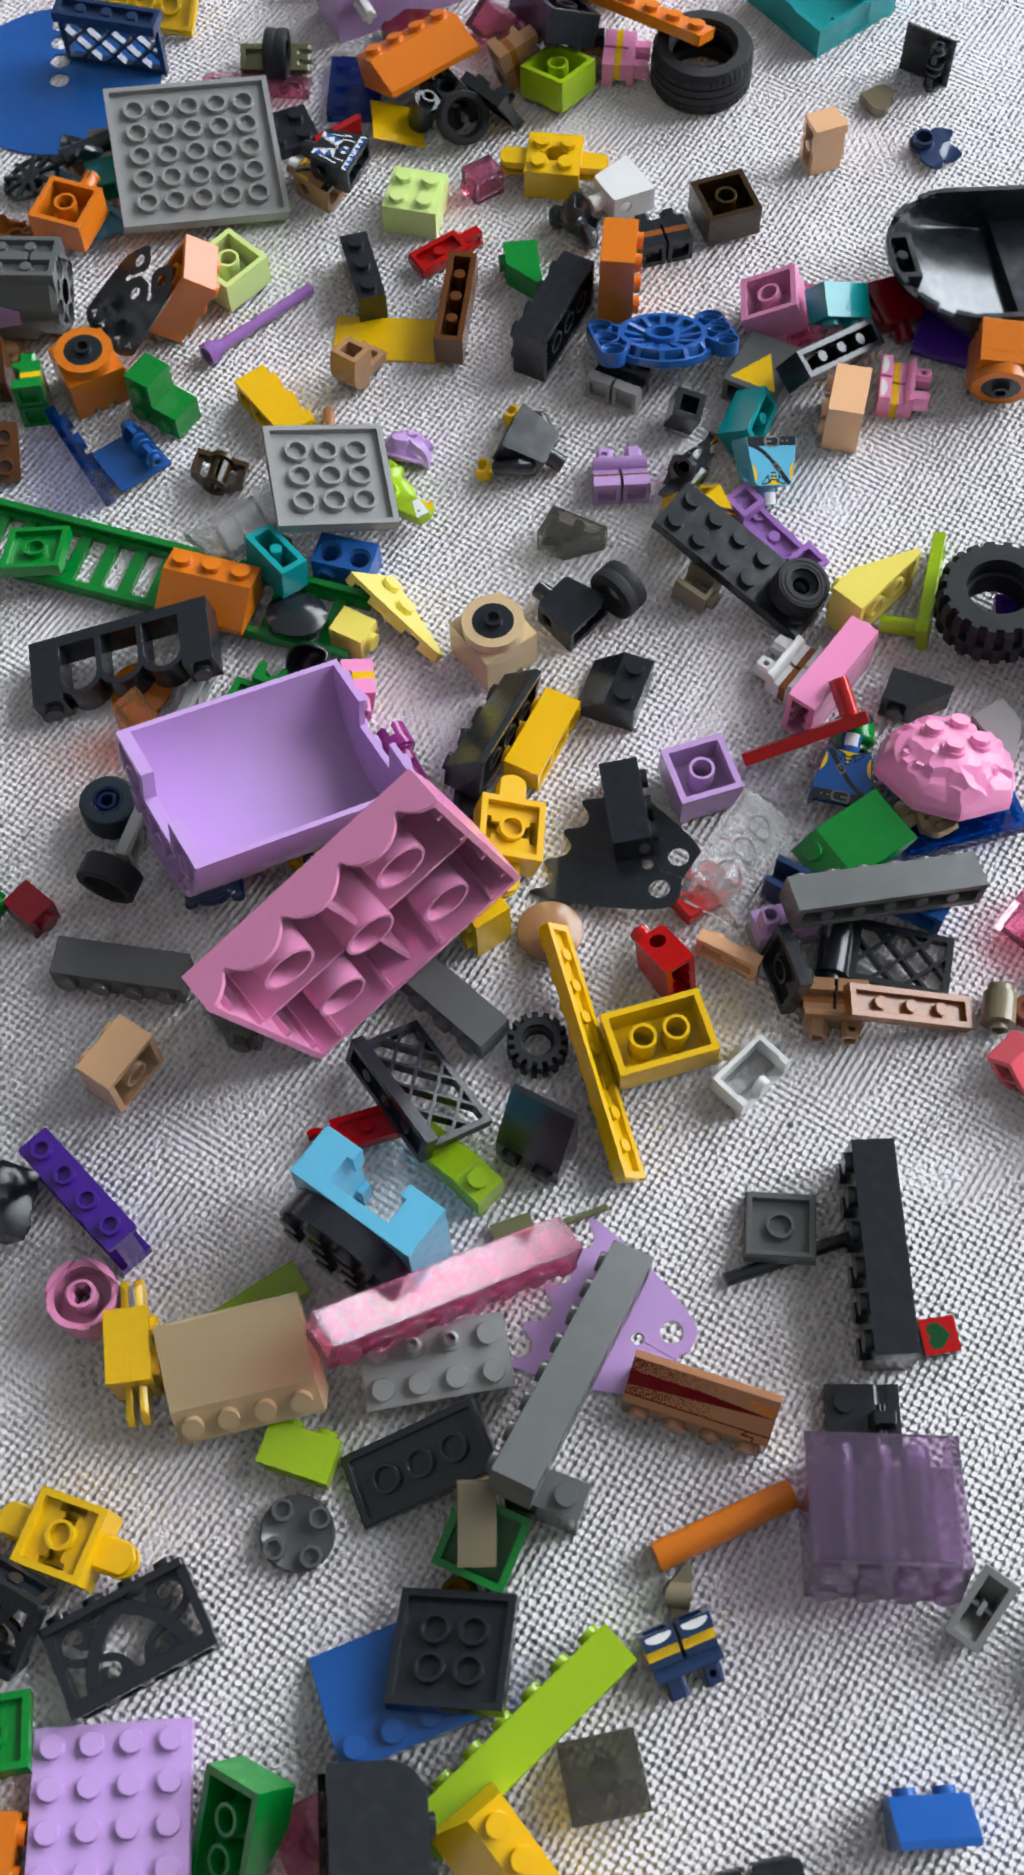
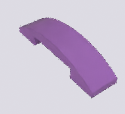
M746 481L727 495L736 514L733 518L786 561L802 557L815 561L822 568L829 564L830 560L811 542L808 541L803 545L764 508L766 500Z

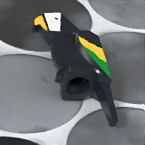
M709 431L705 440L686 451L683 455L676 453L672 455L667 469L668 472L663 482L665 486L659 491V496L664 498L678 491L680 492L688 481L696 487L704 482L710 472V468L707 465L716 454L719 443L716 433Z

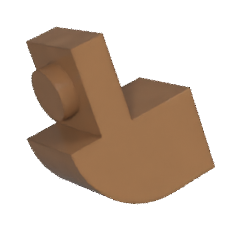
M347 336L331 350V374L333 377L359 390L366 389L370 386V376L386 362L387 352L364 341L360 343Z

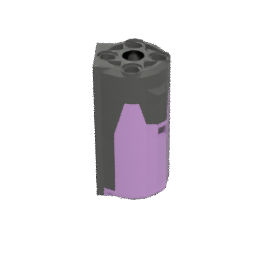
M0 236V335H2L3 340H42L47 334L65 333L69 327L74 325V282L72 262L65 254L62 238L59 236Z

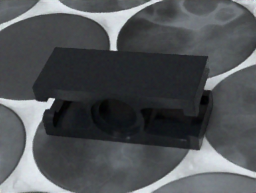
M449 68L435 75L434 79L431 77L419 84V90L433 91L440 101L450 92L468 90ZM456 101L448 110V124L455 131L464 127V122L461 120V111L469 117L471 123L478 120L476 109L468 101Z

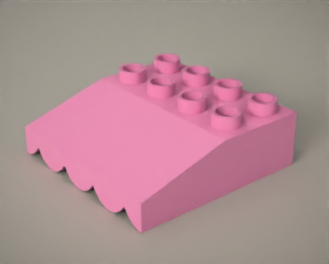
M408 768L182 976V979L208 1012L321 1060L522 877L457 806L430 781L411 768Z

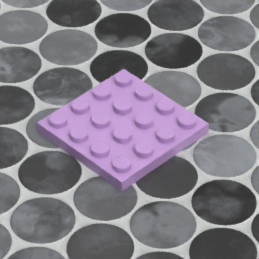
M181 1717L35 1729L25 1875H191L194 1718Z

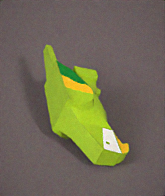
M389 459L399 517L421 526L434 515V503L432 500L427 502L418 498L411 484L402 478L404 475L403 467L398 466L392 459Z

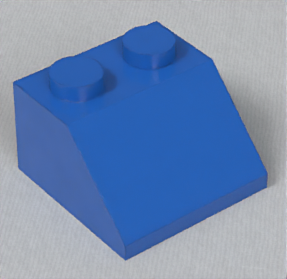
M955 1784L931 1786L932 1794L916 1795L915 1787L891 1788L892 1797L881 1798L887 1851L984 1846L982 1832L969 1793H956Z

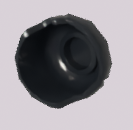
M300 642L293 645L287 653L285 669L292 674L334 660L331 652L321 644Z

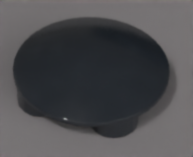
M295 592L285 599L279 596L268 605L266 610V620L269 625V631L272 634L300 637L304 641L315 639L317 631L325 625L328 618L326 605L316 596L303 592Z

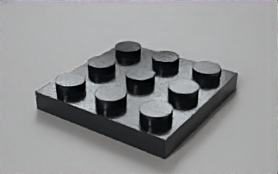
M403 1587L383 1700L385 1709L505 1718L519 1608L518 1595Z

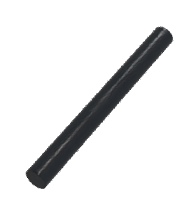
M844 1232L817 1241L816 1257L844 1248ZM755 1262L723 1273V1278L727 1287L794 1264Z

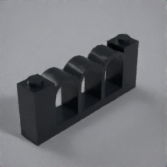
M205 595L28 645L33 707L46 723L60 721L66 717L76 715L75 708L83 711L97 709L103 706L113 693L122 699H135L144 695L154 682L161 687L173 688L186 683L190 678L193 682L206 681L212 677L224 674L216 612ZM179 633L180 651L177 657L167 665L155 666L153 640ZM137 645L138 663L135 669L124 677L114 678L112 652ZM96 657L97 669L93 681L81 689H74L71 663Z

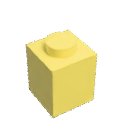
M345 605L328 628L331 646L349 650L351 655L359 659H364L369 651L375 650L379 643L380 635L378 634L377 621Z

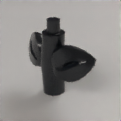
M109 129L84 139L62 134L59 139L60 149H58V155L50 157V161L54 168L64 165L67 169L92 158L96 159L104 153L111 151Z

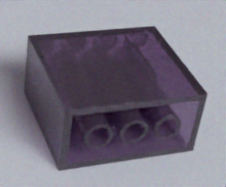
M804 1431L796 1463L804 1597H814L816 1600L824 1602L833 1601L837 1598H854L855 1601L860 1603H871L877 1599L894 1600V1602L903 1605L913 1604L916 1601H933L934 1604L939 1606H950L957 1602L961 1603L975 1567L958 1436Z

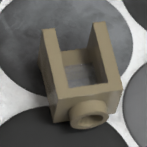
M692 561L684 579L678 577L675 580L670 598L679 599L699 614H702L707 607L713 610L722 597V594L719 593L722 584Z

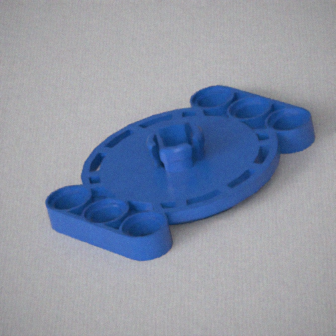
M702 310L694 319L671 313L642 314L625 320L620 324L596 319L587 323L586 335L587 341L597 360L602 366L607 368L622 367L626 362L636 366L657 369L688 367L699 364L709 359L712 355L723 358L736 356L739 353L740 340L724 314L717 310Z

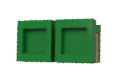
M35 353L19 354L18 363H11L16 380H11V390L24 427L54 424L52 395L41 361L37 360Z

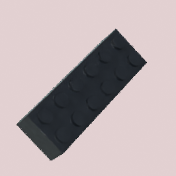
M894 1138L852 1139L846 1152L841 1154V1163H837L836 1176L838 1185L843 1184L845 1197L840 1198V1212L842 1219H847L849 1231L844 1232V1248L846 1253H851L852 1267H848L849 1288L855 1289L856 1302H852V1320L854 1325L859 1324L860 1338L856 1339V1356L858 1361H863L864 1372L908 1370L921 1354L895 1142Z

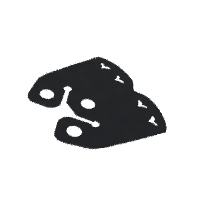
M148 245L127 255L89 304L86 311L90 327L96 329L101 327L103 332L110 338L114 351L122 356L135 354L170 293L173 267L171 265L160 267L153 273L151 277L152 298L149 301L147 300L149 283L144 278L138 276L126 281L128 275L132 276L141 273L150 265L151 247ZM140 255H144L142 265L136 266L137 258ZM164 274L166 280L163 285L158 286L157 280ZM135 288H139V295L137 298L132 299V291ZM93 309H94V310L97 309V311H96V316H95V317H94V312H92ZM104 320V327L99 322ZM115 336H120L119 343ZM131 344V349L129 347L125 348V345Z

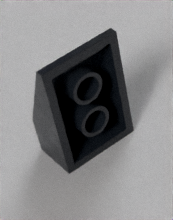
M514 1082L495 1142L496 1154L499 1155V1159L511 1167L517 1168L519 1165L529 1170L530 1175L536 1180L543 1183L551 1181L558 1185L577 1151L579 1114Z

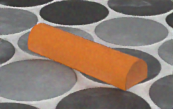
M789 1480L779 1481L650 1542L648 1548L659 1571L663 1573L799 1508L796 1495Z

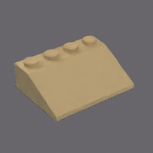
M297 1291L153 1327L168 1408L181 1445L326 1411L329 1385Z

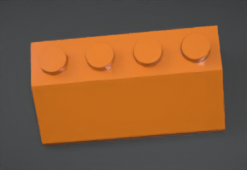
M438 8L431 11L430 16L423 20L412 21L408 24V28L388 34L386 40L366 46L365 51L356 55L365 87L395 98L477 53L479 47L456 13L447 11L444 8Z

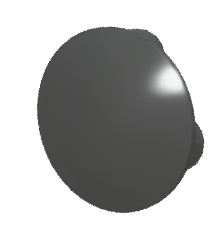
M302 1494L286 1496L276 1500L264 1515L259 1532L260 1545L267 1560L279 1570L288 1573H305L321 1565L329 1556L335 1542V1524L330 1511L316 1498Z

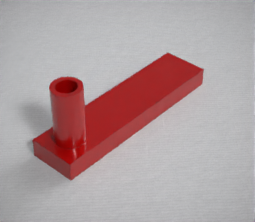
M847 675L828 681L840 718L743 752L741 756L745 767L870 723L867 710L859 711Z

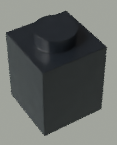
M679 386L669 400L663 426L691 435L701 421L707 395Z

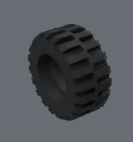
M995 541L985 542L984 546L981 547L976 544L968 547L966 553L961 551L956 554L952 561L944 567L938 583L933 617L936 619L935 626L940 634L943 633L942 639L948 646L954 645V651L964 656L967 654L971 656V660L980 662V659L988 660V664H999V661L1003 660L1006 663L1015 662L1018 660V656H1021L1022 659L1024 658V546L1017 548L1012 546L1013 543L1003 542V545L995 544ZM984 592L1001 593L1014 599L1022 609L1008 614L992 613L977 606L971 600V597Z

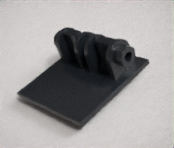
M908 22L899 68L924 78L923 87L928 93L934 92L939 85L947 87L958 41Z

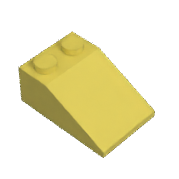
M917 548L855 567L844 577L839 576L830 587V592L832 593L826 605L825 624L837 633L851 616L874 625L881 615H884L911 589L922 551Z

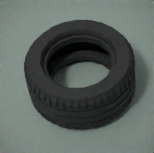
M711 10L685 12L683 15L702 19L705 21V24L714 27L713 39L698 47L658 30L652 45L650 73L652 86L656 94L668 106L677 111L694 115L722 112L736 104L749 88L753 65V41L744 26L727 14ZM693 57H706L717 60L722 65L713 68H697L686 65L681 61Z

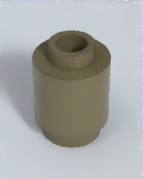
M990 982L987 984V989L983 992L981 1025L992 1034H1006L1008 1030L1016 1026L1018 995L1014 991L1015 987L1008 982Z

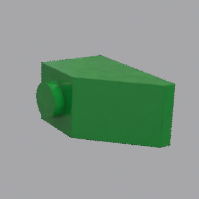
M537 240L503 242V254L498 255L499 272H505L507 285L533 299L537 286L542 280Z

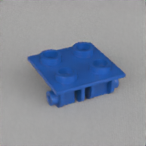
M129 420L124 421L120 426L121 437L91 454L93 459L122 493L172 465L171 461L141 426L138 427L135 422H130Z

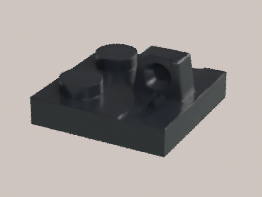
M466 70L460 80L469 91H474L481 96L490 111L519 130L525 121L518 116V113L511 106L516 97L515 93L505 84H502L500 88L497 87L494 91L489 87L491 83L479 73L475 77Z
M789 923L776 927L760 955L764 956L762 966L781 1015L793 1013L814 983L813 971L810 965L806 964L801 952V940L791 930Z
M898 1384L823 1385L827 1462H902L904 1460Z

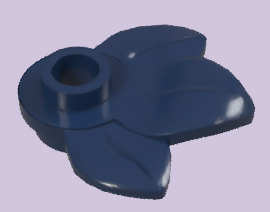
M936 127L931 130L919 129L910 137L909 148L912 152L918 154L920 161L929 168L939 170L942 169L943 163H952L962 157V152L949 142L953 136V130L942 127Z

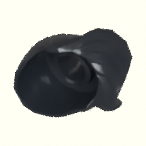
M574 190L565 199L562 206L553 205L549 209V224L555 230L564 228L569 233L579 237L586 249H595L598 244L597 228L599 221L591 215V208L585 196L581 192Z

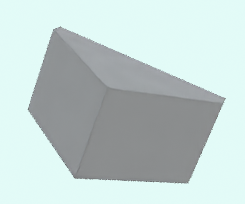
M985 1563L963 1589L943 1630L978 1654L1021 1587Z

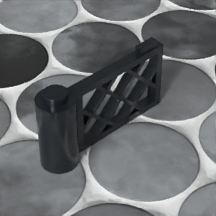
M867 919L821 925L814 975L816 977L835 978V986L838 978L869 980L871 985L949 994L955 938ZM862 929L875 932L881 942L869 948L861 938ZM898 937L905 938L914 949L902 955L892 941ZM930 944L945 947L944 957L936 963L924 949ZM883 946H886L896 959L885 967L874 954L875 951ZM916 953L928 965V968L918 974L906 961V959ZM867 957L877 972L872 975L856 973L858 962ZM900 964L910 979L904 983L897 982L888 971ZM932 971L941 982L940 991L929 989L921 978Z

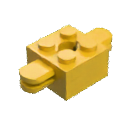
M530 131L527 148L505 146L500 152L501 172L504 175L524 176V197L565 200L574 190H580L581 181L593 182L595 175L609 166L608 157L605 154L584 152L583 135Z
M514 774L505 775L498 781L494 793L482 792L474 808L473 823L520 876L533 878L543 862L546 803L527 800L526 782ZM520 880L502 895L503 899L511 898L519 888Z
M144 1279L135 1281V1307L130 1281H125L120 1284L121 1308L102 1311L105 1385L120 1401L125 1400L126 1419L129 1428L139 1426V1398L144 1426H150L154 1424L153 1396L164 1395L163 1379L153 1335V1327L160 1325L158 1315L155 1316L148 1307L147 1286Z
M42 1486L34 1506L19 1501L10 1502L0 1512L1 1534L17 1542L10 1557L12 1561L32 1572L85 1592L93 1593L100 1574L118 1580L129 1579L136 1573L141 1561L140 1551L131 1542L117 1537L124 1521L123 1518L107 1508L52 1488Z

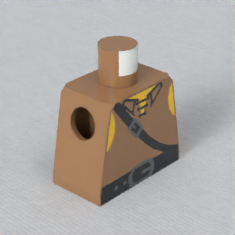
M291 157L288 160L286 171L294 177L296 193L323 211L330 213L344 196L345 192L314 178L309 158L300 160Z

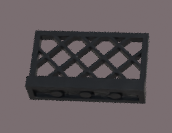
M417 1020L368 1040L363 1035L351 1040L345 1059L346 1063L419 1163L431 1159L434 1151L491 1126L493 1119ZM413 1033L421 1043L420 1048L400 1043L401 1038ZM384 1047L394 1050L392 1060L378 1056L373 1049ZM401 1052L416 1056L415 1066L395 1061L397 1053ZM421 1058L435 1062L439 1067V1072L419 1068ZM393 1070L413 1075L411 1084L396 1081L392 1076ZM416 1077L435 1081L434 1091L414 1086ZM440 1083L454 1087L458 1092V1097L455 1098L438 1093ZM412 1095L431 1100L430 1109L425 1110L415 1107L411 1101ZM438 1102L455 1107L453 1117L433 1112L435 1103ZM459 1108L473 1112L478 1120L468 1122L458 1119ZM431 1121L451 1126L450 1132L438 1137L430 1127Z

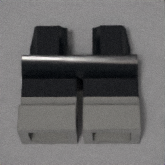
M598 361L595 370L591 369L586 376L585 396L607 405L611 402L612 407L635 415L648 391L651 368L636 366L627 362L622 367L607 368Z

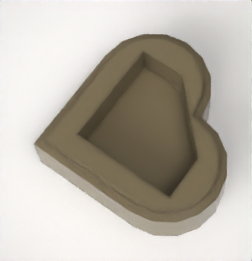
M877 85L861 92L859 101L873 116L883 117L889 112L893 90L888 85Z

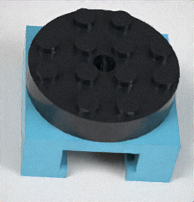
M327 1124L290 1169L297 1191L279 1211V1222L285 1227L283 1232L298 1244L302 1242L317 1258L315 1263L330 1275L336 1271L345 1278L343 1284L353 1293L360 1296L364 1291L384 1308L388 1304L394 1305L406 1288L418 1296L452 1252L446 1209L409 1184L401 1194L402 1206L388 1223L362 1205H366L374 1195L372 1185L365 1180L362 1168L365 1162L363 1150Z

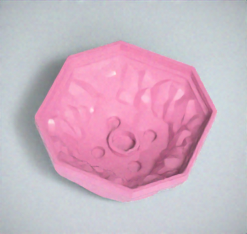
M961 713L952 714L951 717L926 715L917 718L913 724L904 723L899 729L888 734L881 742L872 772L912 810L957 822L1008 810L1012 802L1015 784L1014 763L1011 760L1010 753L1003 748L1002 741L994 737V734L990 731H978L977 726L970 723L971 719Z

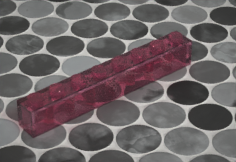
M557 1216L312 1311L306 1336L328 1370L341 1364L348 1366L356 1362L363 1355L373 1351L382 1352L393 1343L405 1338L414 1339L425 1330L434 1326H446L461 1315L469 1312L471 1314L480 1312L488 1304L498 1300L507 1301L518 1292L527 1288L536 1289L554 1277L568 1276L576 1269L583 1246L562 1218Z

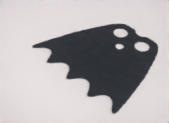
M604 797L585 799L582 801V804L589 815L587 824L579 828L564 830V835L571 844L570 851L564 856L549 858L544 861L553 874V881L547 886L529 891L530 894L539 897L598 907L642 910L662 909L672 906L677 901L683 891L681 885L683 878L695 871L701 861L702 852L696 842L678 824L652 804L654 814L648 815L649 822H656L659 841L653 842L654 855L616 861ZM677 848L685 849L689 853L688 861L680 866L673 865L668 860L669 853ZM644 860L653 861V867L644 869L642 867ZM656 880L666 881L670 886L669 893L662 898L653 897L649 893L650 885Z

